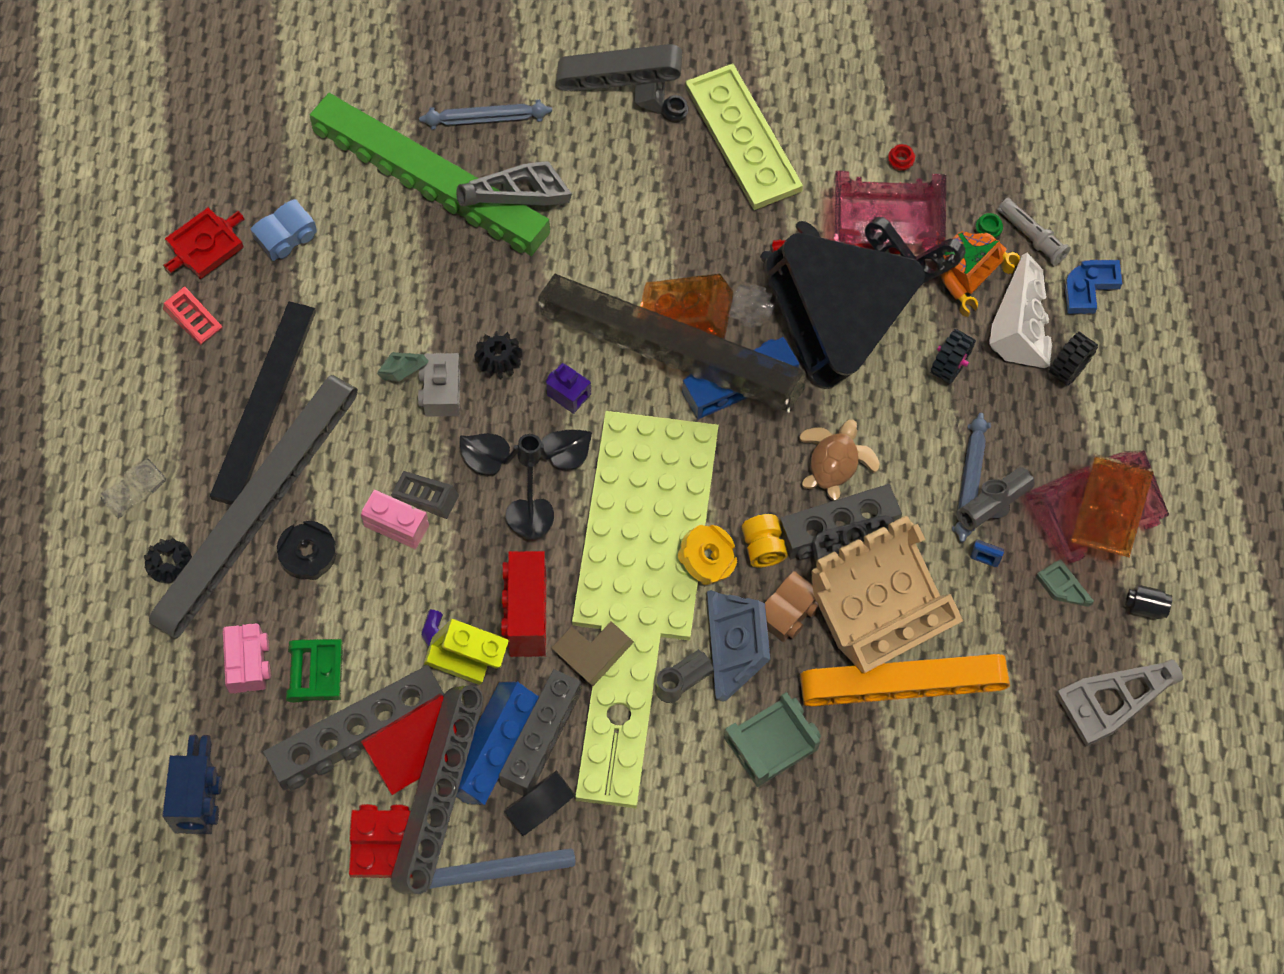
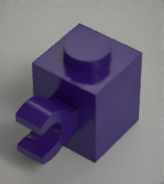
M561 363L556 370H553L546 380L547 396L573 414L591 395V382L565 363Z

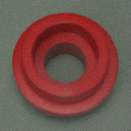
M899 144L890 150L888 162L894 169L907 170L913 166L915 154L908 145Z

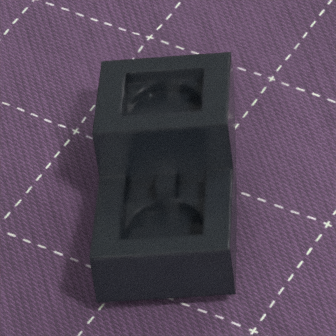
M556 770L532 787L530 792L507 807L505 813L522 836H524L563 807L575 794Z

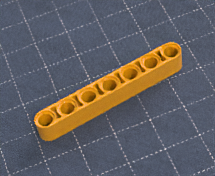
M1001 654L883 663L866 673H862L857 666L810 669L800 674L803 704L810 707L994 692L1010 687L1006 658Z

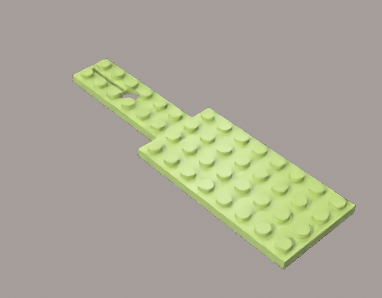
M605 411L572 625L596 628L602 631L612 621L634 643L600 680L592 686L576 801L637 809L660 638L666 637L689 641L691 638L698 580L692 577L684 565L680 563L678 552L681 549V542L687 532L699 525H706L719 427L717 424ZM622 704L630 710L631 717L624 725H614L607 717V712L613 705Z

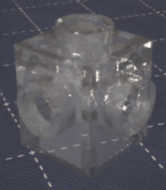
M741 284L735 290L728 317L740 320V323L747 327L761 326L765 319L770 320L774 308V304L770 303L772 294L767 293L764 287L758 285H750L748 287Z

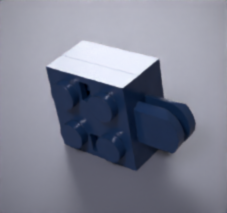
M190 735L187 756L170 755L162 817L174 834H212L213 825L218 824L219 808L215 806L216 795H220L222 791V777L218 776L216 767L210 761L212 746L210 735L201 736L200 746L198 735Z

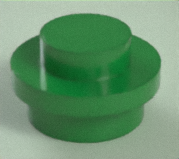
M986 213L978 218L975 229L977 234L989 233L996 239L1002 233L1003 223L996 214Z

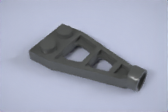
M549 161L522 164L469 181L466 184H459L456 191L457 200L461 206H470L479 202L556 205L570 203L572 193ZM527 179L536 192L520 191L514 181ZM502 184L507 192L494 191L491 187Z

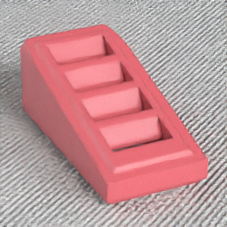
M183 287L163 303V310L200 345L222 329V325L186 287ZM186 302L188 306L179 312L177 308ZM194 309L196 312L186 319L184 316ZM200 316L204 318L194 327L191 325ZM209 323L212 327L201 335L198 331Z

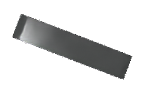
M666 44L565 56L558 61L556 87L562 91L574 92L676 80L681 76L683 52L677 45Z

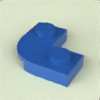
M1120 260L1083 261L1080 266L1074 268L1069 273L1065 283L1067 314L1096 313L1097 300L1095 289L1121 288Z

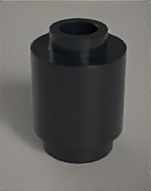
M1136 584L1134 589L1128 590L1125 605L1130 607V613L1154 619H1160V617L1167 618L1172 605V595L1166 594L1165 590Z

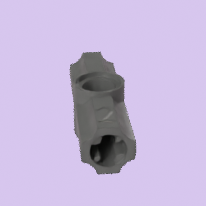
M1019 467L1001 480L993 479L986 481L982 485V493L957 510V519L961 522L963 528L972 531L989 518L1006 516L1010 511V503L1035 486L1034 478L1027 469Z

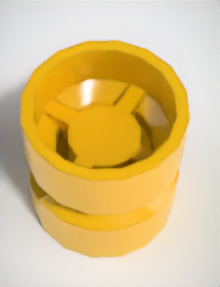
M758 515L746 520L742 524L744 540L749 544L747 552L750 564L753 567L773 566L787 558L788 553L783 539H779L782 531L776 515Z

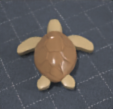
M854 419L847 420L841 426L839 434L832 435L824 428H811L801 433V442L818 444L811 456L812 475L806 477L802 483L804 489H814L818 485L821 488L827 489L828 497L835 501L840 498L839 485L848 481L855 474L858 461L867 466L871 472L876 473L878 471L880 462L874 451L867 446L855 445L853 441L858 431L857 422Z

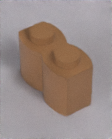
M795 571L784 580L777 591L765 602L767 630L782 642H785L789 636L794 639L804 626L801 622L808 615L813 617L820 609L813 595L812 584Z

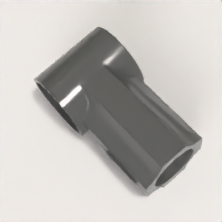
M698 649L673 667L662 669L658 673L656 681V694L658 698L665 703L678 701L682 693L714 672L710 659L704 652ZM671 681L674 682L677 685V687L674 689H667L662 684L664 682Z

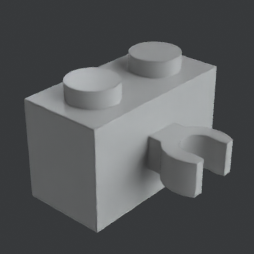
M459 353L425 354L429 362L419 369V380L424 381V389L418 390L419 407H424L425 417L459 416L461 370Z

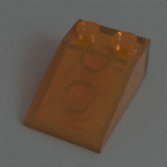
M720 273L646 282L636 329L638 332L695 341L725 339L734 292Z

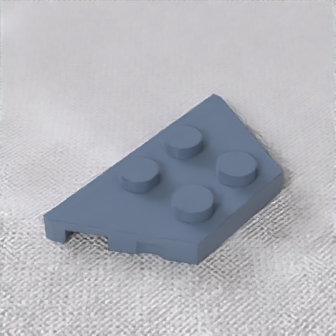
M710 590L707 591L715 694L717 700L724 702L770 661L765 603L759 600L744 599L739 596L720 594Z

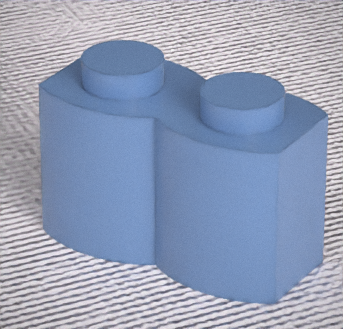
M294 199L279 207L273 214L259 220L251 227V232L254 240L269 258L274 261L278 258L287 257L295 246L312 240L317 232L314 220L298 201Z

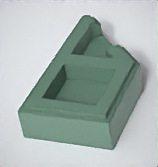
M392 352L377 374L383 380L401 381L426 365L429 360L423 354Z
M1061 559L1036 575L1038 581L1053 600L1087 607L1091 606L1094 602Z

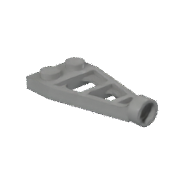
M1170 659L1160 664L1083 678L1058 690L1056 696L1087 747L1115 733L1165 689L1181 682L1183 674L1179 665L1173 659ZM1137 678H1143L1150 690L1138 699H1133L1125 683ZM1106 689L1117 690L1124 701L1123 706L1113 715H1106L1094 696L1097 691Z

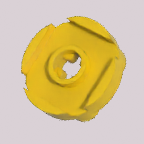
M699 525L687 532L681 542V549L678 552L680 563L684 565L692 577L704 585H711L727 578L732 574L737 564V557L734 558L732 550L735 548L732 538L725 530L716 525ZM709 548L712 551L710 556L713 560L706 557L704 550Z

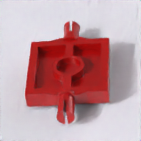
M209 207L165 238L166 244L176 255L170 261L163 264L165 270L171 274L184 265L202 279L244 248L242 241L232 230V228L245 220L243 215L236 211V213L225 220L217 216Z

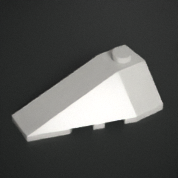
M1028 253L1022 255L994 318L989 342L993 351L997 352L1005 361L1047 368L1050 366L1052 343L1051 337L1045 336L1044 324L1049 323L1048 314L1044 312L1041 301L1046 299L1043 269Z

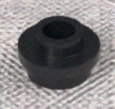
M672 95L663 102L662 112L669 120L681 121L688 114V105L683 97Z

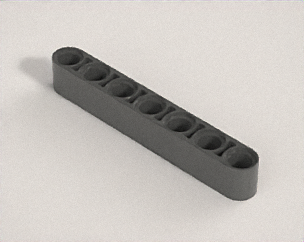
M474 685L453 687L446 691L392 874V886L401 894H422L431 886L483 704L482 692ZM462 695H463L464 698H465V704H464V705H463V703H462ZM454 724L456 725V728H457L456 734H455L454 731H453V725H454ZM445 754L448 755V763H447V764H446V762H445ZM437 782H438L439 787H440L439 794H438L437 791H436V784H437ZM428 813H430V815H431V822H430V824L428 823V820H427ZM420 843L422 844L423 848L421 855L419 854L418 850ZM411 873L414 877V882L412 886L409 881Z

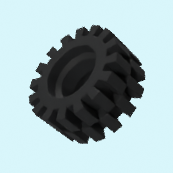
M1079 331L1064 345L1062 351L1058 353L1057 358L1052 362L1053 364L1048 372L1066 386H1069L1081 374V371L1086 368L1087 363L1091 361V357L1098 349V344Z

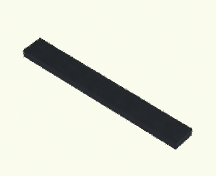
M288 301L211 491V500L232 505L248 484L315 317L316 310L314 307Z

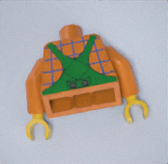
M965 231L959 232L953 239L960 241L964 245L966 254L956 267L940 275L954 299L960 300L959 311L966 317H969L970 311L965 305L972 306L973 310L976 311L978 301L974 297H967L965 293L972 294L1000 264L1005 273L1012 274L1015 266H1018L1020 262V256L1017 253H1007V249L1000 241L996 240L989 233L972 234ZM942 239L937 240V241L935 242L934 246L940 244V243L943 242L944 240H942ZM947 251V252L943 255V257H944V259H945L947 256H949V255H951V254H954V255H955V253H954L953 251H952V252H948V251Z

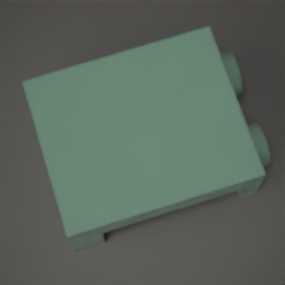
M787 692L781 695L777 703L739 726L735 722L725 728L724 739L757 787L819 749L821 738L819 730L814 723L807 722L802 715L804 710L796 698L791 699Z

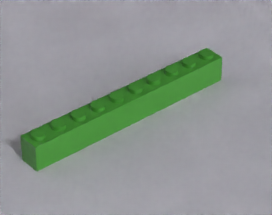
M328 93L309 114L312 129L319 137L329 138L340 149L344 151L349 150L356 154L362 162H370L377 166L383 174L396 177L405 187L415 188L429 201L435 200L442 204L448 212L452 214L458 213L465 217L469 224L474 227L480 226L487 230L493 238L508 242L519 253L525 252L532 256L550 234V220L524 204L479 202L470 206H461L457 200V186L479 178L331 93ZM493 186L491 187L494 191H500Z

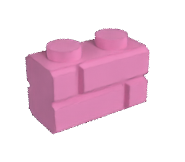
M376 490L372 492L361 512L364 527L413 549L418 547L429 527L426 512L417 508L412 509V506Z
M257 623L224 627L225 685L229 693L265 690V680L271 678L269 661H264V651H269L268 634L263 633L260 625Z

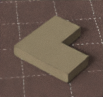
M611 621L591 643L571 626L554 644L552 649L587 682L594 686L634 641Z

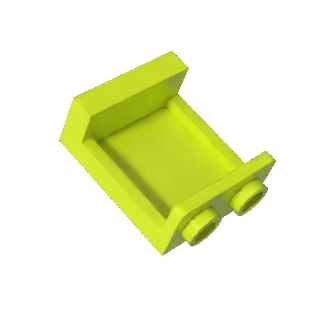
M451 619L432 637L424 665L480 685L483 682L487 666L496 669L501 666L509 640Z

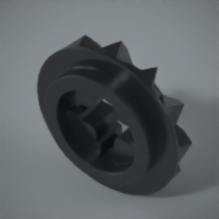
M173 537L171 540L160 539L154 546L150 545L147 555H144V567L153 580L160 583H172L191 560L192 555L184 542L177 541ZM160 554L168 557L173 554L172 559L176 566L167 562L162 565L163 561Z

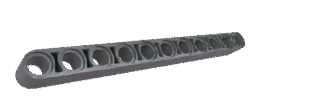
M330 375L323 382L155 606L149 617V624L174 639L181 636L353 404L358 393L356 387L334 375Z

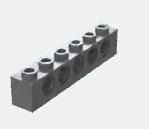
M426 665L264 750L263 753L282 790L285 791L288 788L294 790L304 785L307 778L315 774L323 775L331 771L335 763L343 759L348 761L356 758L361 754V750L364 749L360 741L438 694H442L443 697L445 694L430 667ZM410 697L420 699L414 706L404 704ZM390 711L393 713L388 720L382 721L377 719L381 712ZM361 725L365 727V730L359 735L350 734L351 729L355 726ZM326 741H338L333 749H323ZM302 754L310 756L309 760L304 764L299 765L295 763L297 757Z

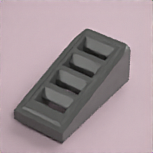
M403 471L391 496L447 519L459 494L453 485ZM413 482L414 485L410 493L406 494L405 492L407 488L409 487L410 483ZM423 486L424 489L419 497H416L419 490ZM432 491H435L431 501H429L428 498L430 494L432 493Z

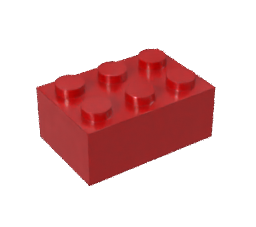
M509 551L508 562H503L504 590H502V608H504V618H502V636L509 640L507 647H509L510 657H546L547 573L545 551Z

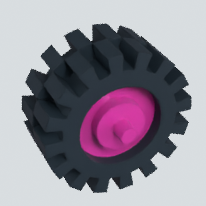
M954 329L946 339L945 344L942 347H938L937 351L939 353L932 364L930 373L949 384L953 383L963 366H968L969 362L967 360L975 346L976 339L958 329Z

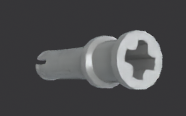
M1010 198L1005 199L999 205L997 211L1033 242L1036 251L1041 250L1051 259L1050 263L1053 266L1058 265L1067 257L1071 247L1068 244L1063 245L1055 238L1052 230L1041 227Z

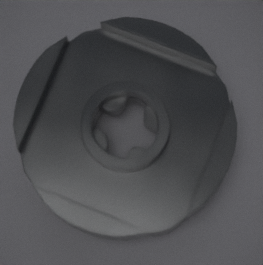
M303 521L304 524H299L295 527L293 524L285 529L278 539L277 553L279 562L283 569L295 578L316 580L334 564L337 555L336 542L330 530L321 523ZM309 544L313 545V553L303 556L300 548H306Z

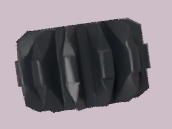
M496 330L494 337L485 334L483 337L484 342H477V351L474 354L475 361L478 363L480 372L486 371L489 379L497 373L498 378L501 380L503 373L506 372L512 376L514 373L513 368H520V359L523 356L522 349L519 347L517 338L511 339L508 332L503 336H499Z

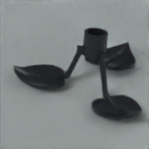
M586 430L556 431L546 435L542 441L537 435L525 434L520 437L518 445H514L511 453L508 442L499 435L490 433L472 436L461 435L460 451L468 467L481 475L497 474L501 469L502 463L509 464L518 454L519 462L527 467V500L519 499L508 506L506 522L516 534L527 540H537L545 536L551 529L554 522V510L546 499L533 500V466L540 461L542 456L544 460L551 459L552 465L561 470L579 468L588 456L592 432Z

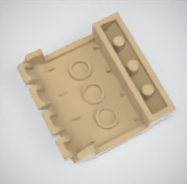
M907 516L888 524V530L882 527L864 536V544L858 539L840 548L839 556L836 552H832L816 560L817 568L812 570L813 595L838 648L862 673L872 670L963 621L951 594L940 596L916 543L924 541L925 538L919 525L913 524Z

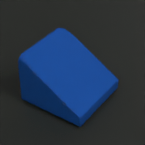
M977 539L970 557L984 564L998 567L1004 549Z

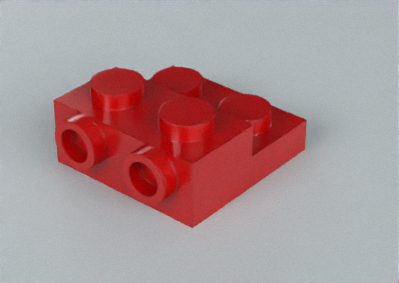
M363 804L359 806V810H352L350 878H392L411 812L409 811V806L397 804L390 806V810H378L376 805Z

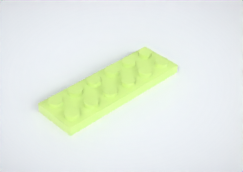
M734 64L685 81V88L753 210L803 191L802 182Z

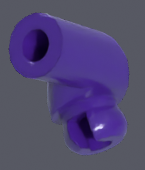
M432 609L428 611L422 629V638L428 647L432 637L439 631L438 628L443 616L441 612Z

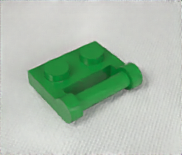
M342 639L289 641L288 652L291 653L290 686L286 690V701L296 703L316 700H341ZM311 652L309 688H302L303 654Z

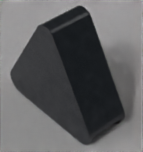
M803 233L791 235L765 261L766 275L809 378L816 386L823 389L835 387L859 370L925 280L924 269L915 259Z

